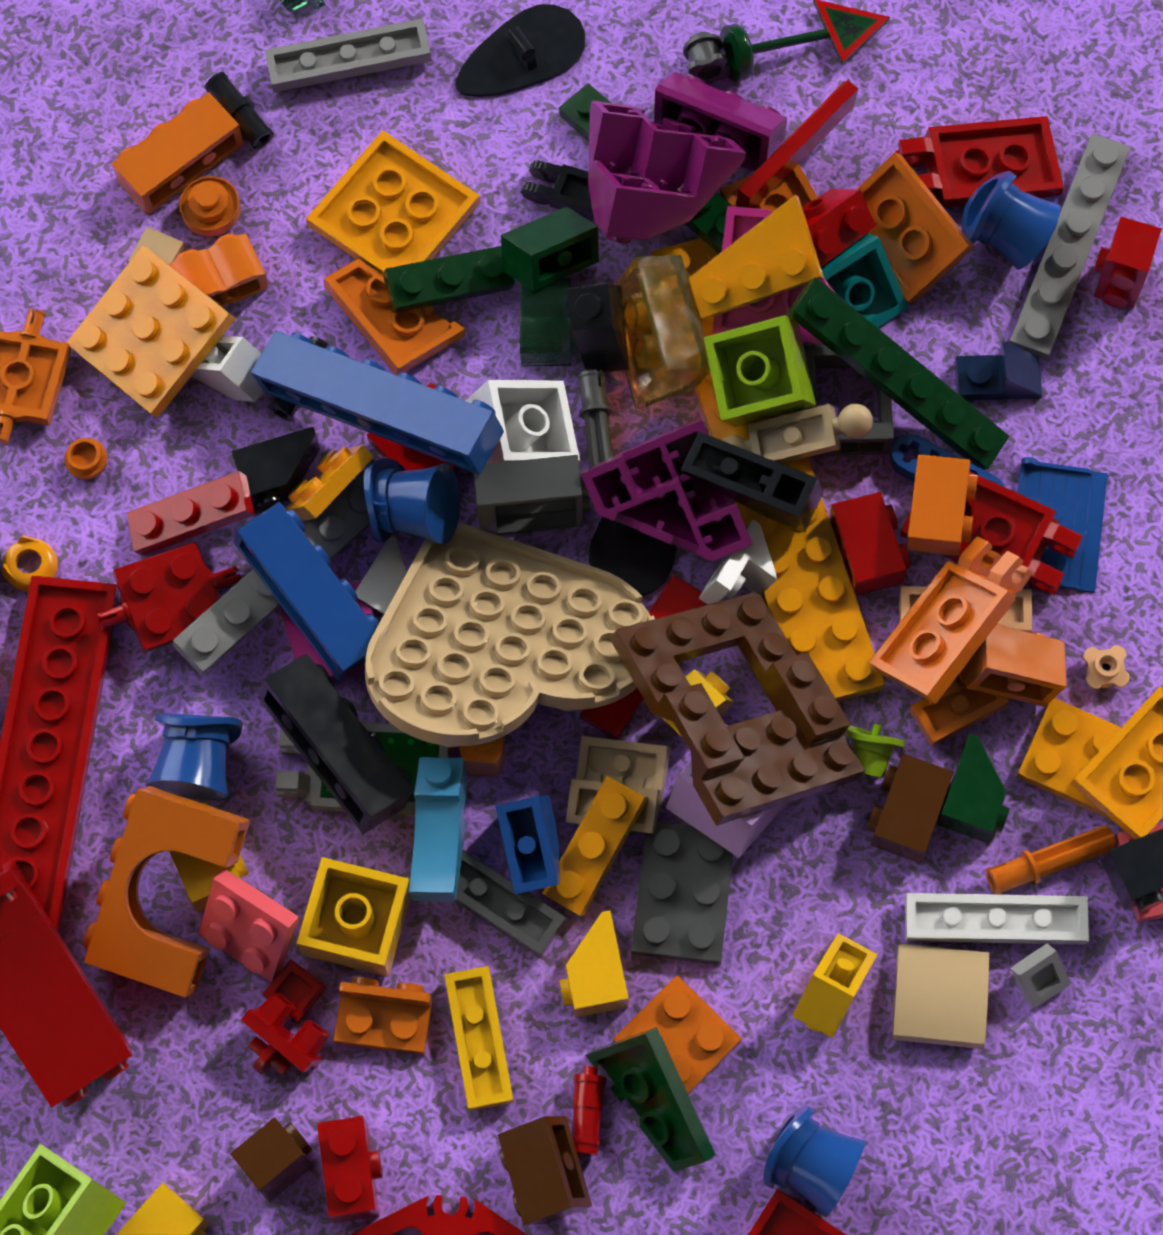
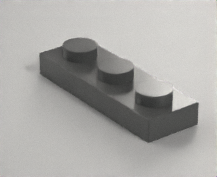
M463 850L456 902L541 958L566 922V917L528 892L515 894L510 880Z

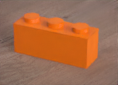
M208 92L201 98L188 102L182 111L167 123L158 124L152 129L149 136L137 145L124 149L111 164L118 183L140 208L149 215L187 187L190 182L198 179L241 147L244 142L239 124Z

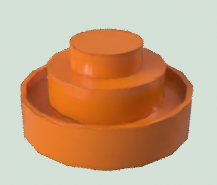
M216 176L200 177L190 182L183 190L179 199L180 214L187 228L195 234L206 237L219 236L230 231L238 222L241 214V202L235 187L226 179Z

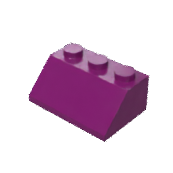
M674 72L658 83L655 89L654 122L662 124L664 118H669L695 127V134L720 135L734 140L746 152L745 161L740 166L753 172L778 149L785 138L787 117L781 115L776 109L769 106L760 107L744 100L735 92L721 91L706 85L703 80L696 76H684Z

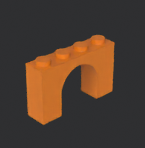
M147 786L137 789L136 794L132 793L126 802L123 819L128 821L123 837L119 836L116 839L110 853V862L114 863L110 879L104 880L97 895L96 904L101 906L97 921L90 924L84 937L83 947L88 949L84 963L186 998L198 990L211 948L168 934L150 922L143 912L139 901L138 887L140 876L151 858L161 851H178L223 867L238 863L251 820L153 786Z

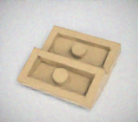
M581 736L576 779L571 778L566 823L580 825L606 776H610L649 798L631 831L654 834L666 783L671 747Z
M899 943L896 957L892 1040L984 1049L988 1008L989 952Z

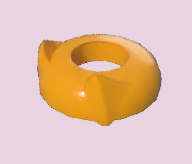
M23 535L5 553L2 561L3 578L15 589L29 592L31 576L55 578L58 570V557L53 548L46 542ZM26 553H36L41 557V565L33 573H23L17 568L19 558Z

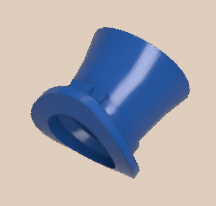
M1006 171L985 181L971 195L963 212L962 231L972 244H975L977 241L982 244L989 242L1019 270L1031 263L1050 240L1059 220L1060 205L1019 190V187L1012 183L1016 175L1011 171Z
M384 457L374 458L367 464L364 472V493L371 530L376 542H386L393 533L397 534L399 532L420 536L439 544L448 543L452 539L459 521L460 494L455 472L449 464L445 463L428 468L406 470L396 460Z
M155 713V721L164 726L162 734L164 741L146 787L153 786L189 799L228 800L226 750L229 748V744H232L240 737L243 727L242 721L233 717Z
M806 1105L795 1111L781 1128L767 1158L763 1181L764 1185L773 1189L774 1184L784 1189L788 1184L827 1217L845 1192L858 1165L866 1141L819 1126V1122L810 1118L815 1110Z

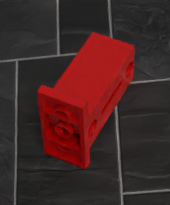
M12 859L0 866V1029L51 1108L62 1102L64 1107H68L89 1092L87 1087L92 1081L100 1076L105 1081H108L128 1068L127 1060L133 1056L127 1038L22 877L23 873Z

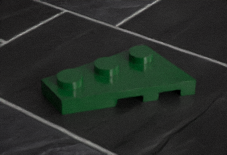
M657 1027L599 1047L585 1055L594 1067L601 1065L615 1084L610 1089L621 1102L624 1099L629 1101L641 1117L639 1127L673 1172L704 1163L716 1155Z

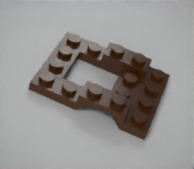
M758 591L620 628L610 638L651 713L674 722L691 752L693 786L716 826L859 780L866 771L844 735L851 725L808 652L799 655L795 654ZM738 646L776 712L726 726L702 683L691 686L678 662Z

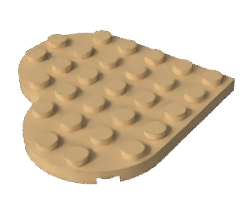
M458 522L456 532L448 543L439 544L428 539L424 540L369 642L365 662L366 686L372 702L382 716L400 731L412 737L446 747L483 744L499 739L520 727L534 712L538 704L558 708L563 711L591 709L616 702L633 692L637 686L610 638L617 629L654 620L655 617L654 615L650 616L641 602L642 596L636 589L607 571Z

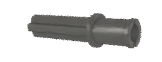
M596 369L583 371L578 375L582 397V408L579 410V417L585 420L590 468L613 457L609 416L613 411L612 407L608 405L605 372L602 370L597 372Z

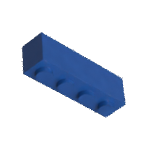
M278 502L237 530L233 543L337 681H339L366 662L367 648L379 625V621L370 613L365 615L356 603L358 596L347 580H339L330 569L332 563L325 550L318 544L314 546L303 533L306 529L300 517L291 509L286 511L283 505Z

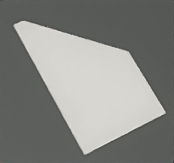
M391 536L386 541L355 591L360 600L385 614L407 573L397 540L394 536Z

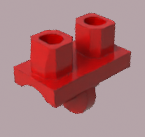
M280 993L273 994L260 1008L249 1009L241 1019L243 1023L269 1043L267 1045L256 1036L248 1045L251 1050L259 1055L253 1069L259 1074H263L272 1066L283 1076L290 1069L291 1064L280 1056L282 1054L303 1073L309 1068L315 1070L323 1060L318 1054L326 1043L329 1033L312 1020H307L296 1035L289 1031L284 1024L297 1008Z

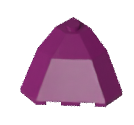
M591 101L588 187L594 221L606 235L607 239L623 244L630 243L631 239L648 240L687 223L694 218L745 161L746 152L732 139L720 135L695 134V127L669 118H664L662 124L650 121L644 115L645 110L631 105Z
M702 417L622 451L581 473L595 510L600 516L620 522L639 530V532L676 545L710 561H715L753 545L736 501L681 471L698 432L709 435Z

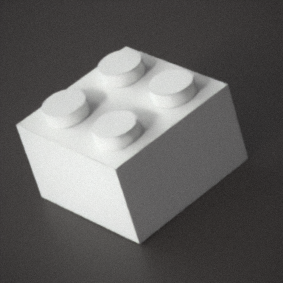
M487 380L466 400L470 403L473 400H480L490 405L496 411L495 415L504 430L487 464L578 455V461L580 460L564 381Z

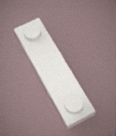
M906 893L905 941L1087 945L1089 942L1088 896Z

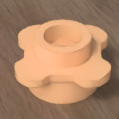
M1114 645L1106 650H1098L1096 647H1089L1085 650L1083 660L1088 664L1086 677L1088 686L1093 689L1109 688L1114 685L1121 688L1127 685L1130 675L1125 671L1124 660L1127 653L1123 647ZM1108 664L1110 666V670H1104L1102 668V665Z

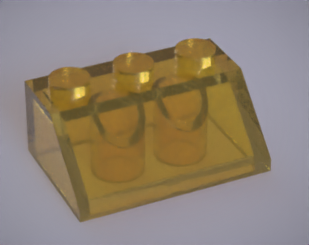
M681 255L635 257L615 284L622 286L630 368L625 373L635 409L649 407L696 388L710 372L703 338L705 335L702 328V319L698 308H696L688 279L690 274L685 270Z

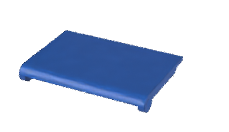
M1024 457L1021 459L1017 493L1056 510L1054 519L1059 521L1058 524L1083 535L1073 559L1056 553L1047 546L1040 561L1064 573L1059 588L1095 593L1108 473L1095 472L1086 468L1038 462L1036 458Z

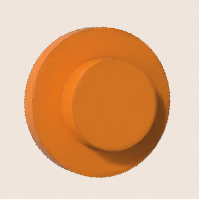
M80 438L72 442L67 448L64 461L71 475L78 479L89 480L99 476L105 470L108 463V455L104 446L99 441L91 438Z

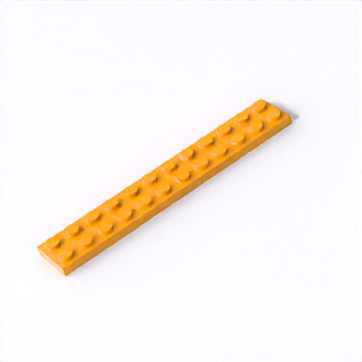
M701 238L653 250L652 260L710 436L722 440L729 435H738L748 440L750 439L748 424L793 413L792 411L739 426H733L721 421L703 338L714 335L712 333L714 317L705 320L701 319L688 279L719 254ZM808 457L782 463L815 477ZM822 497L806 532L767 518L736 501L745 526L752 519L761 526L777 577L776 581L768 589L762 587V596L795 654L799 655L808 652L837 702L883 690L885 682L882 674L878 673L869 664L875 653Z

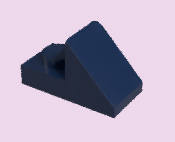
M1002 342L998 355L956 356L955 358L956 390L966 401L1042 398L1039 357L1008 342Z

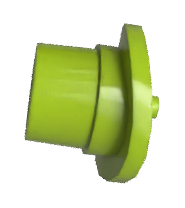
M873 724L872 731L850 725L844 734L852 738L851 746L866 770L864 774L884 778L890 756H893L895 747L903 749L906 742L898 738L880 735L882 725Z

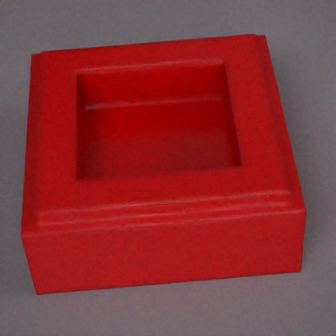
M290 959L262 995L267 1000L277 993L285 996L297 1008L290 1018L299 1024L327 990V987Z

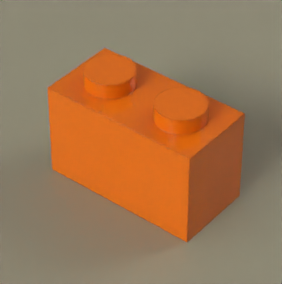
M918 454L908 531V550L960 556L961 542H970L973 516H965L966 500L975 501L978 475L969 474V459Z
M1001 623L995 626L965 665L966 688L1046 707L1067 687L1064 641L1049 638L1037 632L1029 633L1009 628Z

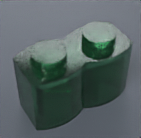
M562 278L535 291L521 284V367L572 366V354L579 353L571 331L567 288L572 287V278Z

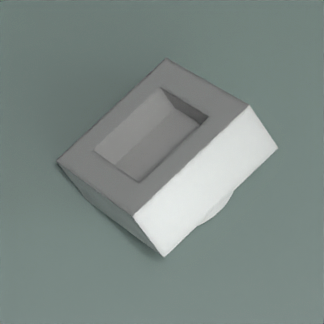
M1048 943L1010 968L1024 1000L1034 1009L1071 984L1057 951Z

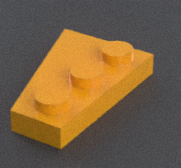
M794 195L688 278L701 319L705 320L807 284L815 277L818 279L824 278L799 197Z

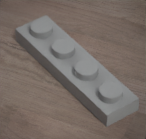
M423 18L264 50L273 93L432 61Z

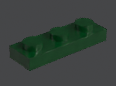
M501 246L386 268L382 274L394 313L512 289L515 285L514 278L503 272Z

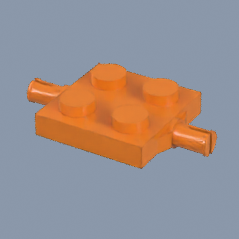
M34 308L28 309L22 331H0V443L3 445L9 444V438L15 422L25 421L47 426L51 425L72 351L69 343L48 340L40 335L46 314L38 309L35 312Z

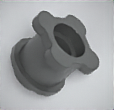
M699 32L691 36L689 41L683 46V55L690 61L687 66L689 74L700 78L706 84L714 80L726 79L731 74L729 66L725 65L727 63L726 55L720 51L722 49V40L719 36L709 32Z

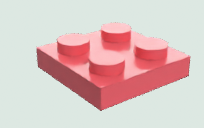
M223 869L213 879L198 935L204 938L212 947L221 949L241 962L249 971L257 973L272 982L283 969L299 916L228 870Z

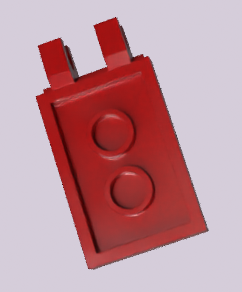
M1048 116L928 127L926 137L899 140V150H895V153L901 154L911 168L926 164L927 174H920L918 176L943 207L966 205L971 195L980 185L993 176L1006 171H1011L1016 175L1012 183L1018 186L1019 190L1038 198L1061 195L1064 189Z
M978 475L975 501L966 500L965 516H973L970 542H961L960 555L978 536L990 542L993 546L991 550L999 553L1001 557L1009 551L1023 560L1021 565L1029 568L1033 573L1023 587L1024 589L1030 584L1035 589L1055 597L1063 580L1064 573L1041 562L1043 553L1048 546L1052 551L1073 559L1083 535L1058 524L1059 521L1054 519L1056 510ZM911 511L900 530V536L908 539ZM940 554L956 562H958L960 557L956 555Z

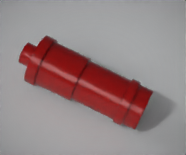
M584 1066L583 1074H575L573 1078L574 1094L572 1108L574 1111L572 1137L577 1155L598 1156V1147H600V1120L607 1078L598 1075V1068L592 1066Z

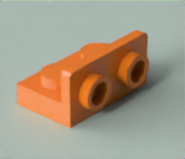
M352 977L351 983L340 982L339 993L341 997L333 1040L335 1044L425 1055L433 1000L430 993L424 992L423 986L401 982L397 983L396 989L380 987L378 980L367 977Z

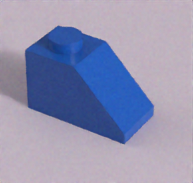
M550 795L535 796L496 805L514 893L519 894L559 885V836Z

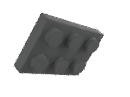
M657 821L654 834L645 833L631 954L721 965L733 854L691 825Z

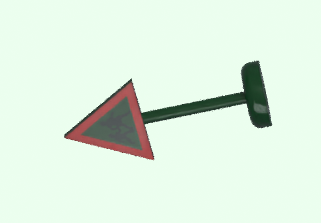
M813 0V4L825 29L751 44L750 38L743 27L738 24L723 26L720 32L722 49L720 51L726 55L727 63L725 65L730 68L731 74L729 78L733 82L746 80L750 77L754 65L753 54L827 38L830 39L842 65L890 20V17L821 0Z

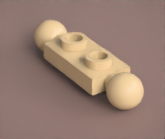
M830 404L748 424L750 437L748 440L738 435H729L723 438L722 441L782 464L841 449L838 434L843 433L850 438H861L871 430L873 417L869 409L861 404H850L840 412L838 417H835L834 408Z

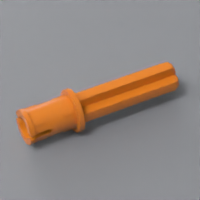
M1102 825L1031 853L1028 850L1021 851L1018 858L992 868H986V879L990 889L996 895H1001L1005 891L1029 882L1036 885L1040 883L1041 877L1107 853L1115 848L1116 839L1110 827Z

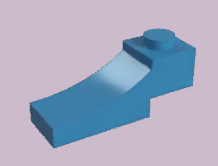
M419 758L414 792L415 830L409 884L411 901L456 902L466 830L464 809L469 778L464 758Z

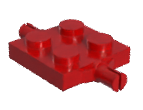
M196 542L114 569L112 574L120 592V606L96 613L98 623L100 622L99 626L104 631L107 628L127 622L128 626L136 633L143 653L172 644L179 634L219 600V589L237 584L241 580L240 573L237 574L239 570L236 565L212 574L211 570L204 564Z

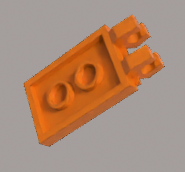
M977 536L960 555L957 564L949 560L945 563L869 661V664L878 673L936 704L1015 602L1014 596L1017 592H1021L1033 574L1032 571L1021 565L1023 560L1019 556L1007 551L1001 557L999 553L991 550L993 546L990 542Z

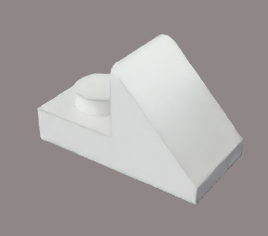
M754 519L746 525L753 545L722 558L699 597L706 604L719 602L724 596L729 599L733 598L741 586H744L752 593L758 591L762 595V587L768 589L776 581V572L761 526Z

